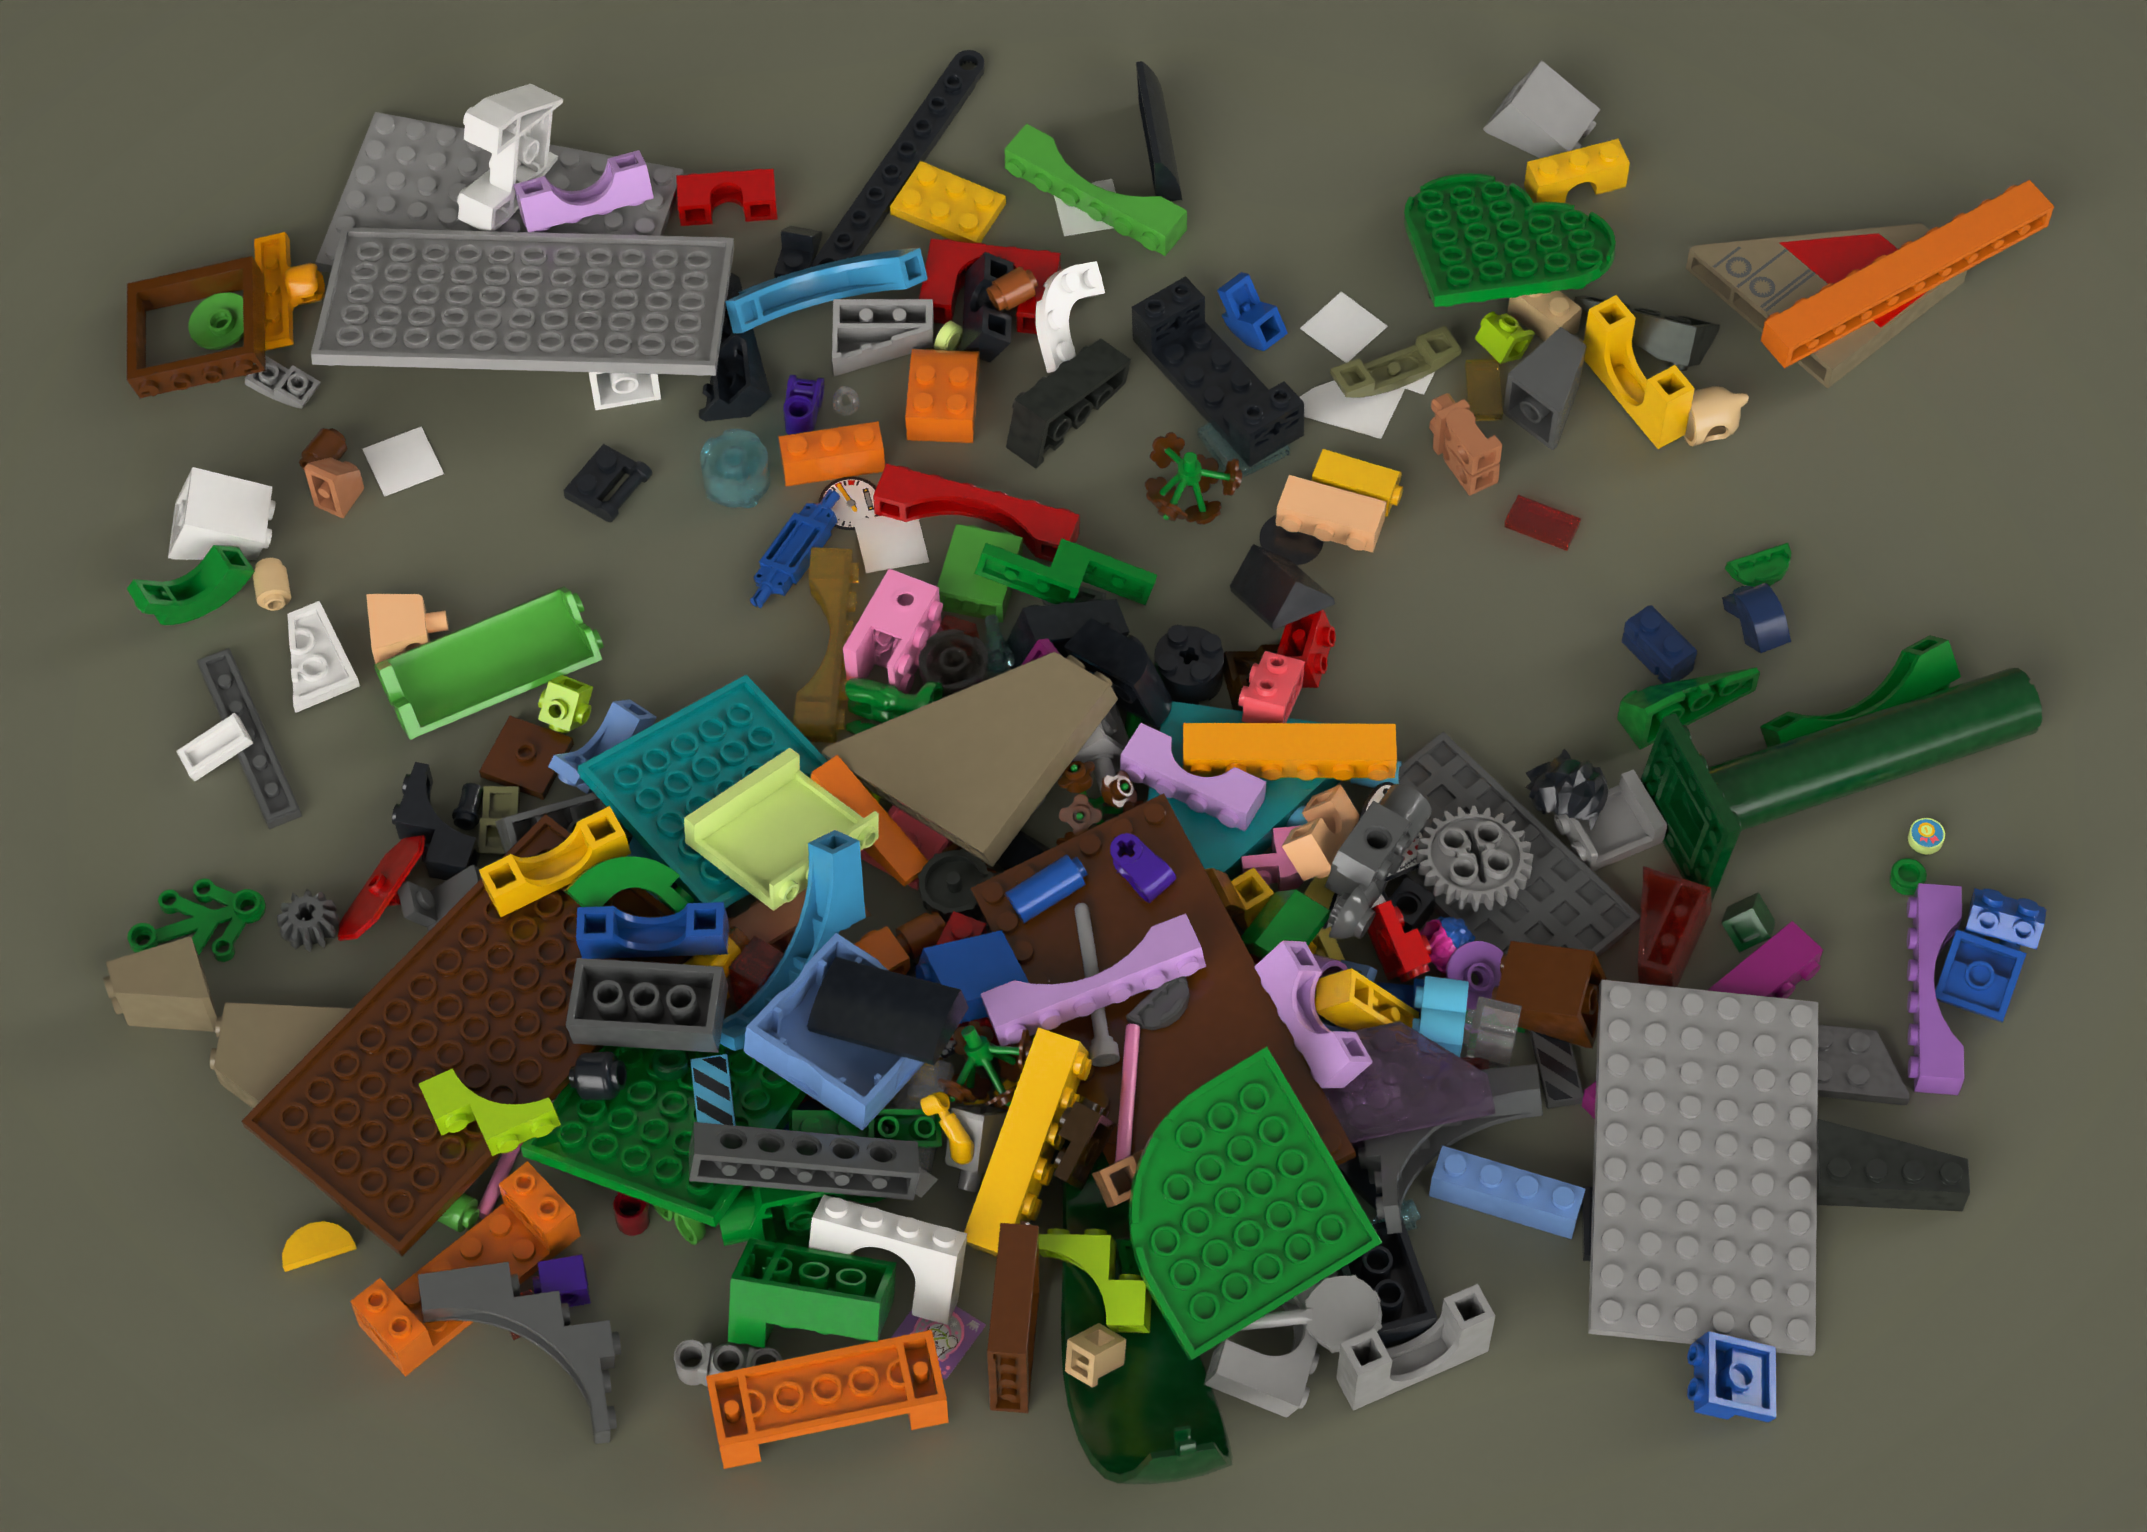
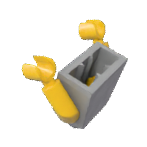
M936 1092L921 1099L922 1110L928 1116L939 1114L941 1118L939 1124L948 1137L945 1157L946 1165L961 1169L957 1187L966 1191L978 1192L982 1173H985L1008 1110L991 1105L986 1106L984 1103L990 1100L987 1093V1098L984 1100L977 1099L975 1103L964 1102L965 1106L952 1107L950 1114L948 1111L950 1107L948 1095L943 1092Z

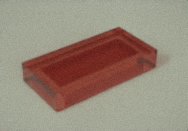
M1518 495L1505 520L1504 527L1567 551L1580 526L1581 519Z

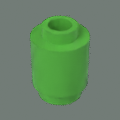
M463 1193L437 1221L459 1233L466 1228L471 1229L480 1215V1209L477 1208L478 1200Z

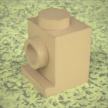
M1100 1323L1067 1339L1065 1372L1092 1388L1097 1386L1098 1378L1124 1365L1126 1339Z

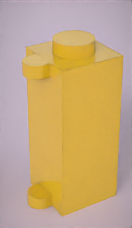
M1322 449L1312 474L1313 482L1386 501V517H1388L1392 505L1398 506L1403 492V486H1399L1402 472L1326 449Z

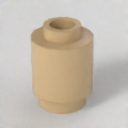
M265 558L255 564V572L253 573L257 604L270 611L280 610L291 600L287 569L277 558Z

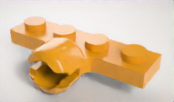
M286 232L255 238V261L264 274L265 351L294 345L293 310L298 305L318 302L324 298L325 283L323 275L317 270L318 267L314 263L291 267L290 239Z

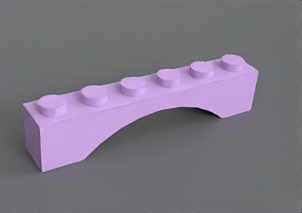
M1185 913L1152 926L1144 939L1129 955L1114 966L1094 976L1074 982L1053 985L1031 984L1014 980L981 993V998L1000 1046H1005L1010 1043H1019L1024 1029L1029 1031V1036L1036 1034L1038 1027L1044 1030H1052L1061 1023L1079 1016H1088L1097 1009L1112 1003L1123 1002L1130 996L1148 989L1159 988L1164 983L1181 976L1192 975L1199 969L1206 967L1202 947Z

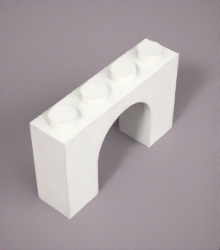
M823 1195L812 1217L809 1248L853 1255L854 1251L860 1248L878 1247L897 1254L909 1265L915 1277L912 1315L948 1325L958 1302L967 1233L886 1212L878 1208L853 1203L841 1198Z

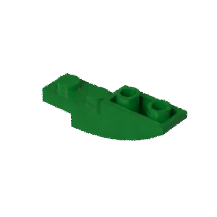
M882 1109L863 1131L832 1110H791L789 1112L790 1131L918 1142V1149L942 1147V1132L939 1124L941 1118L939 1114L928 1116L922 1109Z

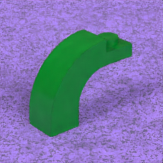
M213 545L199 565L186 575L164 582L133 579L127 587V591L135 601V606L142 613L154 614L161 625H176L198 619L225 604L242 589L255 571L239 547Z
M634 856L617 857L596 863L577 876L564 890L581 907L603 906L614 894L627 888H640L652 893L674 913L684 909L687 903L695 901L680 886L675 890L671 887L680 876L673 869L658 861Z

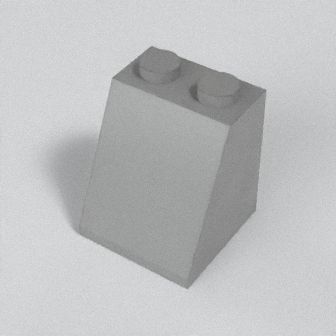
M1541 60L1513 86L1483 130L1538 158H1544L1579 149L1581 144L1578 140L1581 136L1586 138L1594 129L1597 123L1593 119L1600 111V108Z

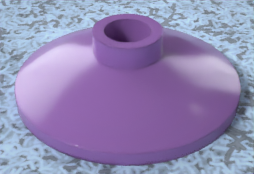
M1484 941L1466 943L1455 950L1447 963V979L1469 981L1466 1010L1470 1012L1488 1013L1495 1010L1491 1003L1493 988L1499 986L1502 975L1500 963L1504 952L1491 943ZM1472 973H1475L1479 978L1477 985H1474L1471 980Z

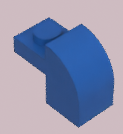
M1240 272L1217 290L1226 309V312L1221 315L1231 332L1247 346L1265 351L1288 334L1277 306L1260 301L1249 274Z

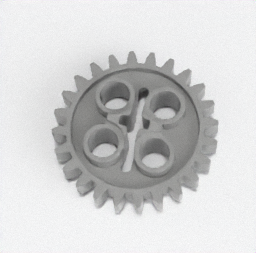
M1472 806L1470 814H1465L1464 810L1458 807L1456 816H1453L1448 811H1444L1442 821L1433 818L1431 828H1424L1423 838L1419 839L1416 862L1420 863L1418 874L1425 875L1424 885H1435L1434 896L1445 893L1446 904L1451 903L1454 899L1459 900V909H1463L1466 903H1471L1473 910L1477 911L1479 903H1484L1490 911L1495 900L1500 905L1505 906L1507 896L1516 899L1519 889L1524 890L1527 879H1530L1533 854L1530 853L1531 842L1524 841L1525 831L1514 832L1516 825L1514 820L1505 824L1503 823V813L1493 818L1490 817V808H1487L1482 815L1478 814L1476 806ZM1478 873H1479V876H1481V879H1482L1483 883L1480 882V879H1479V877H1478Z

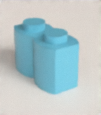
M1425 976L1424 986H1416L1414 1008H1420L1421 1011L1420 1019L1413 1018L1410 1040H1417L1416 1052L1460 1057L1469 981Z

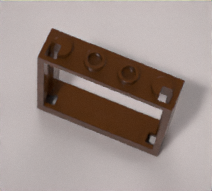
M252 256L127 283V381L139 398L156 396L157 394L176 390H185L189 387L217 383L221 380L266 371L264 274ZM243 290L244 346L146 368V311L200 300L218 293H231Z
M1021 1220L1020 1224L1000 1223L987 1349L990 1410L1028 1413L1040 1296L1039 1226L1031 1225L1029 1222Z

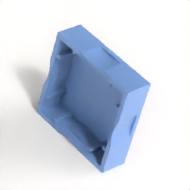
M835 933L808 961L798 978L789 987L779 992L746 1026L744 1052L863 1131L922 1067L924 1062L808 1030L807 1024L815 998L835 957L888 970L876 958Z

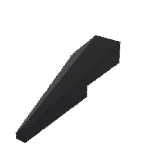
M733 273L730 275L727 300L738 296L739 292L742 291L740 279ZM727 307L725 309L716 376H711L710 384L707 383L703 386L702 393L707 396L706 407L699 410V418L705 422L750 417L772 397L754 330L752 328L743 333H733Z

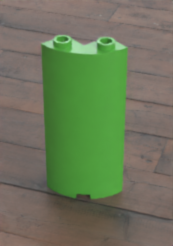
M564 586L381 661L373 666L390 705L395 709L400 725L411 740L548 683V681L556 677L567 675L603 660L599 650L604 648L598 631L596 629L591 630L589 626L583 623L580 613L584 612V607L578 593L572 594Z

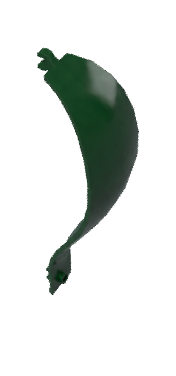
M1065 1139L1063 1147L1068 1148L1070 1142ZM1059 1150L1054 1152L1055 1159L1060 1152ZM1103 1152L1098 1158L1082 1191L1061 1180L1063 1189V1229L1069 1230L1070 1234L1084 1235V1230L1101 1229L1107 1231V1235H1111L1114 1240L1131 1239L1128 1201L1126 1200L1116 1206L1107 1208L1092 1176V1173L1109 1166ZM1116 1252L1115 1280H1119L1121 1272ZM1063 1261L1061 1303L1063 1378L1067 1405L1074 1429L1090 1464L1104 1479L1118 1484L1178 1482L1204 1476L1231 1466L1233 1457L1229 1438L1213 1388L1204 1385L1207 1372L1201 1356L1193 1360L1187 1358L1154 1300L1151 1301L1150 1333L1115 1332L1126 1339L1123 1366L1098 1378V1385L1093 1388L1065 1372L1067 1339L1098 1323L1108 1329L1109 1327L1106 1325L1104 1301L1095 1281L1079 1267Z

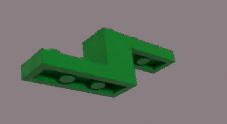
M1062 538L1051 567L985 543L974 573L1055 605L1062 602L1074 603L1081 583L1085 582L1146 606L1158 576L1142 568Z

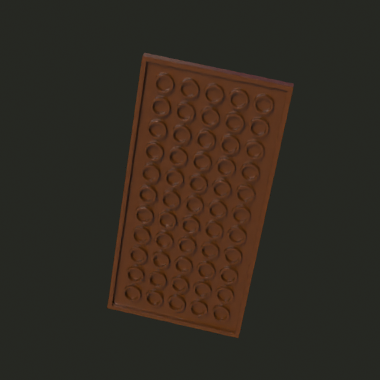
M1164 793L971 888L991 931H1003L1031 984L1053 985L1074 982L1085 978L1075 916V906L1078 903H1085L1089 907L1099 973L1114 966L1129 955L1144 939L1152 926L1186 913L1202 947L1206 967L1199 969L1192 975L1185 976L1188 982L1190 998L1187 1009L1179 1020L1161 1029H1140L1131 1155L1145 1148L1157 1125L1185 1096L1262 1048L1268 1047L1337 1166L1357 1157L1322 1088L1313 1079L1311 1069L1303 1054L1296 1048L1294 1038L1287 1025L1278 1016L1277 1007L1271 996L1262 987L1261 978L1254 967L1255 963ZM1129 833L1138 837L1155 855L1168 864L1177 877L1151 903L1141 898L1130 883L1114 868L1110 846L1114 838L1120 834ZM1067 854L1070 859L1077 856L1088 873L1083 878L1086 885L1026 923H1023L1010 904L1005 892ZM1149 989L1130 996L1123 1002L1105 1006L1109 1036L1113 1037V1040L1118 1044L1120 1060L1113 1065L1105 1067L1092 1065L1085 1081L1080 1080L1076 1094L1080 1095L1079 1102L1082 1097H1085L1110 1112L1107 1118L1116 1124L1102 1151L1109 1165L1115 1163L1125 1029L1126 1025L1131 1024L1127 1021L1126 1015L1153 991ZM1091 1014L1083 1017L1079 1016L1061 1023L1052 1030H1047L1080 1041L1088 1052L1089 1047L1092 1045L1091 1041L1094 1039Z
M545 814L502 858L510 854L517 857H533L546 853L564 842L571 833ZM481 878L241 1121L247 1130L401 1257L501 1154L491 1155L476 1120L469 1123L461 1131L449 1132L441 1136L419 1087V1083L453 1068L460 1081L469 1090L484 1099L501 1104H526L548 1097L552 1101L570 1083L569 1070L572 1066H575L577 1058L586 1052H599L604 1047L603 1045L573 1044L566 1027L577 958H582L576 942L577 907L581 906L564 891L569 885L500 917ZM640 888L621 890L603 905L615 906L626 914L638 917L656 918L676 914L646 890ZM690 956L609 958L602 960L684 964Z

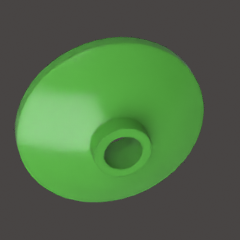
M225 292L212 295L203 300L192 312L188 323L189 334L193 341L200 347L210 350L223 349L239 341L244 336L243 297L235 293Z

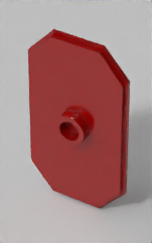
M424 835L403 838L384 855L341 919L338 930L339 941L358 939L378 921L386 907L401 905L398 889L424 852Z

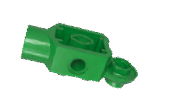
M748 1186V1188L740 1191L719 1222L724 1246L747 1242L749 1238L808 1248L812 1217L823 1195L859 1203H875L886 1198Z

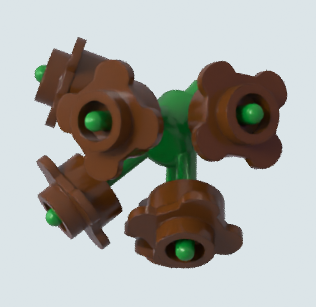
M1074 761L1069 764L1063 772L1062 778L1058 780V785L1060 788H1066L1070 793L1079 794L1074 797V802L1069 807H1064L1059 812L1060 820L1067 822L1073 828V832H1067L1064 838H1058L1056 841L1058 845L1086 832L1093 823L1097 825L1104 823L1105 821L1102 819L1104 814H1122L1144 803L1143 800H1137V789H1134L1132 782L1129 780V775L1125 771L1121 770L1113 777L1110 775L1103 777L1102 795L1094 799L1088 797L1086 792L1093 785L1091 772L1095 770L1094 763L1091 761L1085 763ZM1106 802L1110 806H1103V803Z

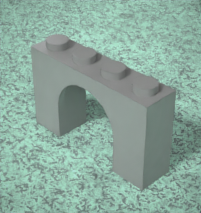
M1336 1271L1326 1278L1336 1277L1338 1272ZM1323 1280L1281 1306L1285 1311L1305 1309V1300ZM1303 1324L1293 1325L1294 1340L1292 1348L1288 1354L1281 1356L1264 1355L1226 1339L1213 1352L1204 1385L1287 1418L1298 1408L1302 1409L1307 1402L1310 1388L1306 1387L1308 1376L1312 1375L1315 1371L1320 1356L1319 1353H1316L1318 1342L1309 1335L1306 1329L1307 1325Z
M1476 1284L1444 1298L1441 1315L1437 1322L1427 1331L1404 1344L1386 1349L1375 1328L1340 1344L1336 1379L1352 1410L1354 1411L1488 1352L1495 1314L1480 1286Z

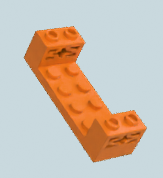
M528 1161L499 1183L503 1204L392 1291L379 1278L350 1301L359 1326L405 1377L473 1323L472 1321L457 1320L423 1323L418 1274L509 1262L510 1274H518L520 1285L538 1271L537 1262L553 1259L581 1236L575 1211Z
M932 1330L706 1376L724 1469L761 1462L758 1444L908 1414L911 1430L949 1423L947 1397Z

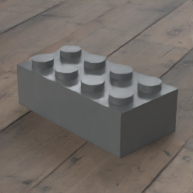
M577 958L566 1027L573 1044L719 1053L729 985L723 967Z

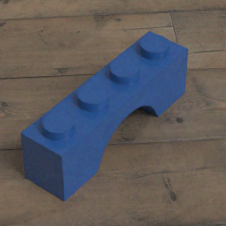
M724 902L687 903L684 909L676 914L656 918L629 915L620 911L615 906L577 907L576 942L582 958L609 959L728 954L729 920Z

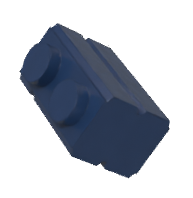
M1648 605L1625 622L1622 643L1654 675H1658V679L1663 684L1680 681L1693 671L1697 650L1652 605Z

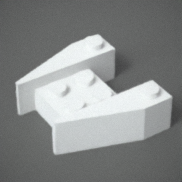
M528 84L486 97L466 111L463 119V124L465 125L464 140L491 152L492 156L489 161L490 169L468 187H464L459 193L457 199L459 220L481 231H496L512 217L519 208L514 184L545 176L558 160L557 155L549 152L553 110L563 103L562 98L533 84Z

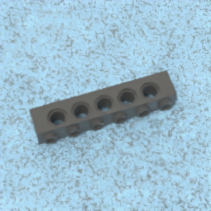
M694 1122L689 1146V1181L914 1200L920 1175L918 1142Z

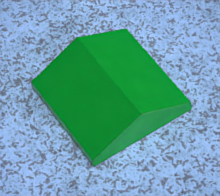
M1296 889L1277 891L1241 938L1248 952L1260 958H1264L1282 941L1306 942L1309 946L1328 921L1331 912Z

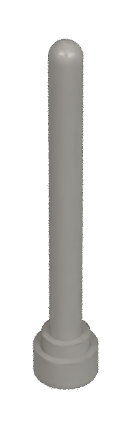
M1078 903L1075 906V916L1085 978L1098 974L1099 969L1089 907L1085 903ZM1102 1007L1091 1014L1094 1039L1091 1041L1092 1045L1089 1047V1054L1092 1065L1098 1067L1110 1066L1120 1060L1118 1044L1113 1040V1037L1109 1036L1105 1007Z

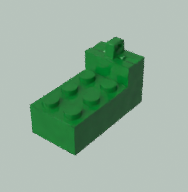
M749 1238L730 1280L728 1342L765 1348L775 1325L788 1329L799 1328L816 1331L823 1335L834 1334L852 1337L859 1341L870 1340L878 1342L894 1302L897 1262Z

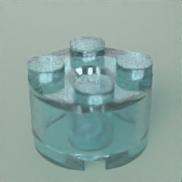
M729 429L723 431V435L715 439L711 437L706 441L700 453L703 485L708 499L726 507H755L770 485L768 452L766 447L760 442V438L747 430Z

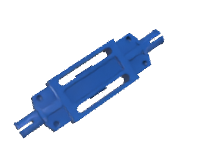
M829 489L820 503H806L799 514L793 513L759 561L761 568L753 577L756 586L759 588L750 599L752 605L762 608L771 594L785 596L791 586L799 582L831 537V530L838 522L835 513L831 510L840 499V495L833 490L832 492V489Z

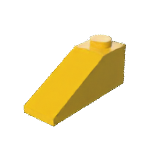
M1352 968L1318 979L1315 1007L1319 1015L1342 1028L1408 1046L1417 1045V1040H1410L1413 1018L1419 1019L1418 1011Z

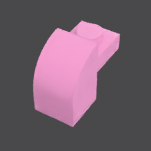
M1299 826L1273 828L1271 845L1273 853L1242 856L1240 875L1254 867L1268 885L1270 883H1277L1279 891L1297 889L1304 881L1282 848V845L1291 830Z

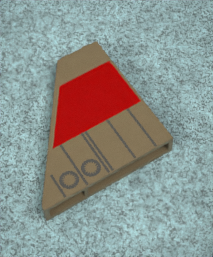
M1922 223L1694 245L1689 249L1686 269L1762 333L1764 322L1773 313H1781L1791 308L1799 299L1809 298L1819 293L1827 284H1835L1845 279L1852 271L1856 269L1861 270L1871 265L1878 257L1882 255L1888 256L1899 250L1904 243L1918 240L1925 236L1929 229ZM1967 270L1799 360L1797 363L1827 389L1964 283Z

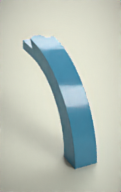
M900 249L847 258L789 273L739 292L738 296L725 301L733 333H743L775 318L807 307L833 301V299H842L880 291L908 289L928 280L921 249Z

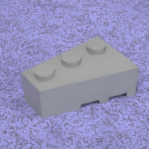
M833 299L832 364L834 377L911 354L912 349L934 347L933 299Z

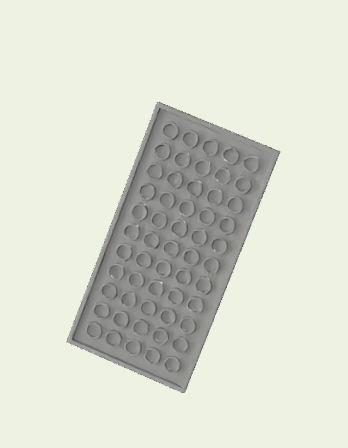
M342 227L311 351L312 365L716 376L726 309L725 301H727L734 254V238Z

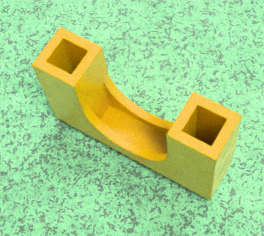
M1615 295L1590 308L1588 311L1583 341L1586 345L1584 361L1656 448L1660 449L1686 434L1695 388L1676 365L1646 379L1636 362L1632 348V336L1636 318L1619 297Z

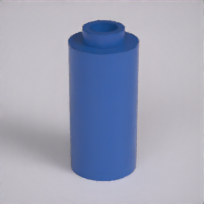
M1066 854L1008 890L1005 894L1023 923H1026L1086 885L1083 878L1088 873L1077 856L1070 859Z

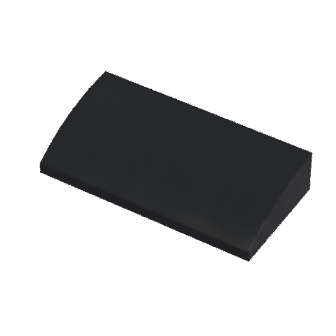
M1143 61L1136 62L1138 103L1155 196H1162L1169 201L1182 200L1161 84L1148 65Z
M835 957L818 990L807 1028L810 1032L935 1065L969 1007L960 989Z

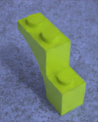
M453 1068L419 1083V1087L441 1136L449 1132L461 1131L469 1123L476 1120L492 1156L498 1153L511 1152L520 1143L534 1137L546 1136L554 1128L561 1125L549 1097L526 1104H501L493 1102L469 1090L457 1077Z
M1054 1228L1048 1229L1047 1234H1039V1254L1042 1257L1069 1262L1082 1269L1095 1281L1104 1301L1106 1325L1113 1332L1150 1333L1152 1296L1140 1275L1122 1274L1119 1275V1280H1115L1117 1243L1111 1235H1107V1231L1086 1229L1084 1230V1235L1070 1234V1231L1066 1229Z

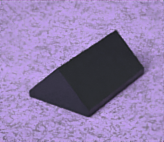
M1255 544L1250 548L1230 584L1231 592L1273 630L1335 604L1334 598L1291 560Z

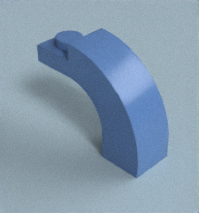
M630 699L613 701L595 735L577 751L555 754L548 767L559 774L558 778L562 782L576 786L586 794L593 793L580 778L577 772L578 766L652 726L657 717Z

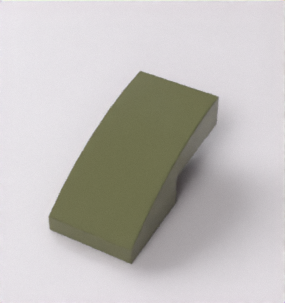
M483 787V809L479 827V854L505 855L495 821L519 813L521 791L519 787Z

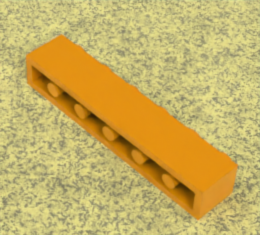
M1183 723V769L1196 776L1215 777L1236 767L1255 777L1266 780H1277L1280 778H1299L1301 780L1334 778L1345 781L1351 778H1369L1381 781L1387 778H1395L1397 764L1396 724Z

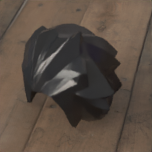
M1564 749L1560 756L1552 762L1544 763L1526 772L1531 782L1525 788L1531 791L1529 797L1532 799V805L1538 811H1542V814L1554 811L1558 816L1567 814L1569 818L1581 819V821L1589 819V829H1593L1608 797L1607 781L1600 767H1593L1589 760L1580 762L1571 759L1569 753Z

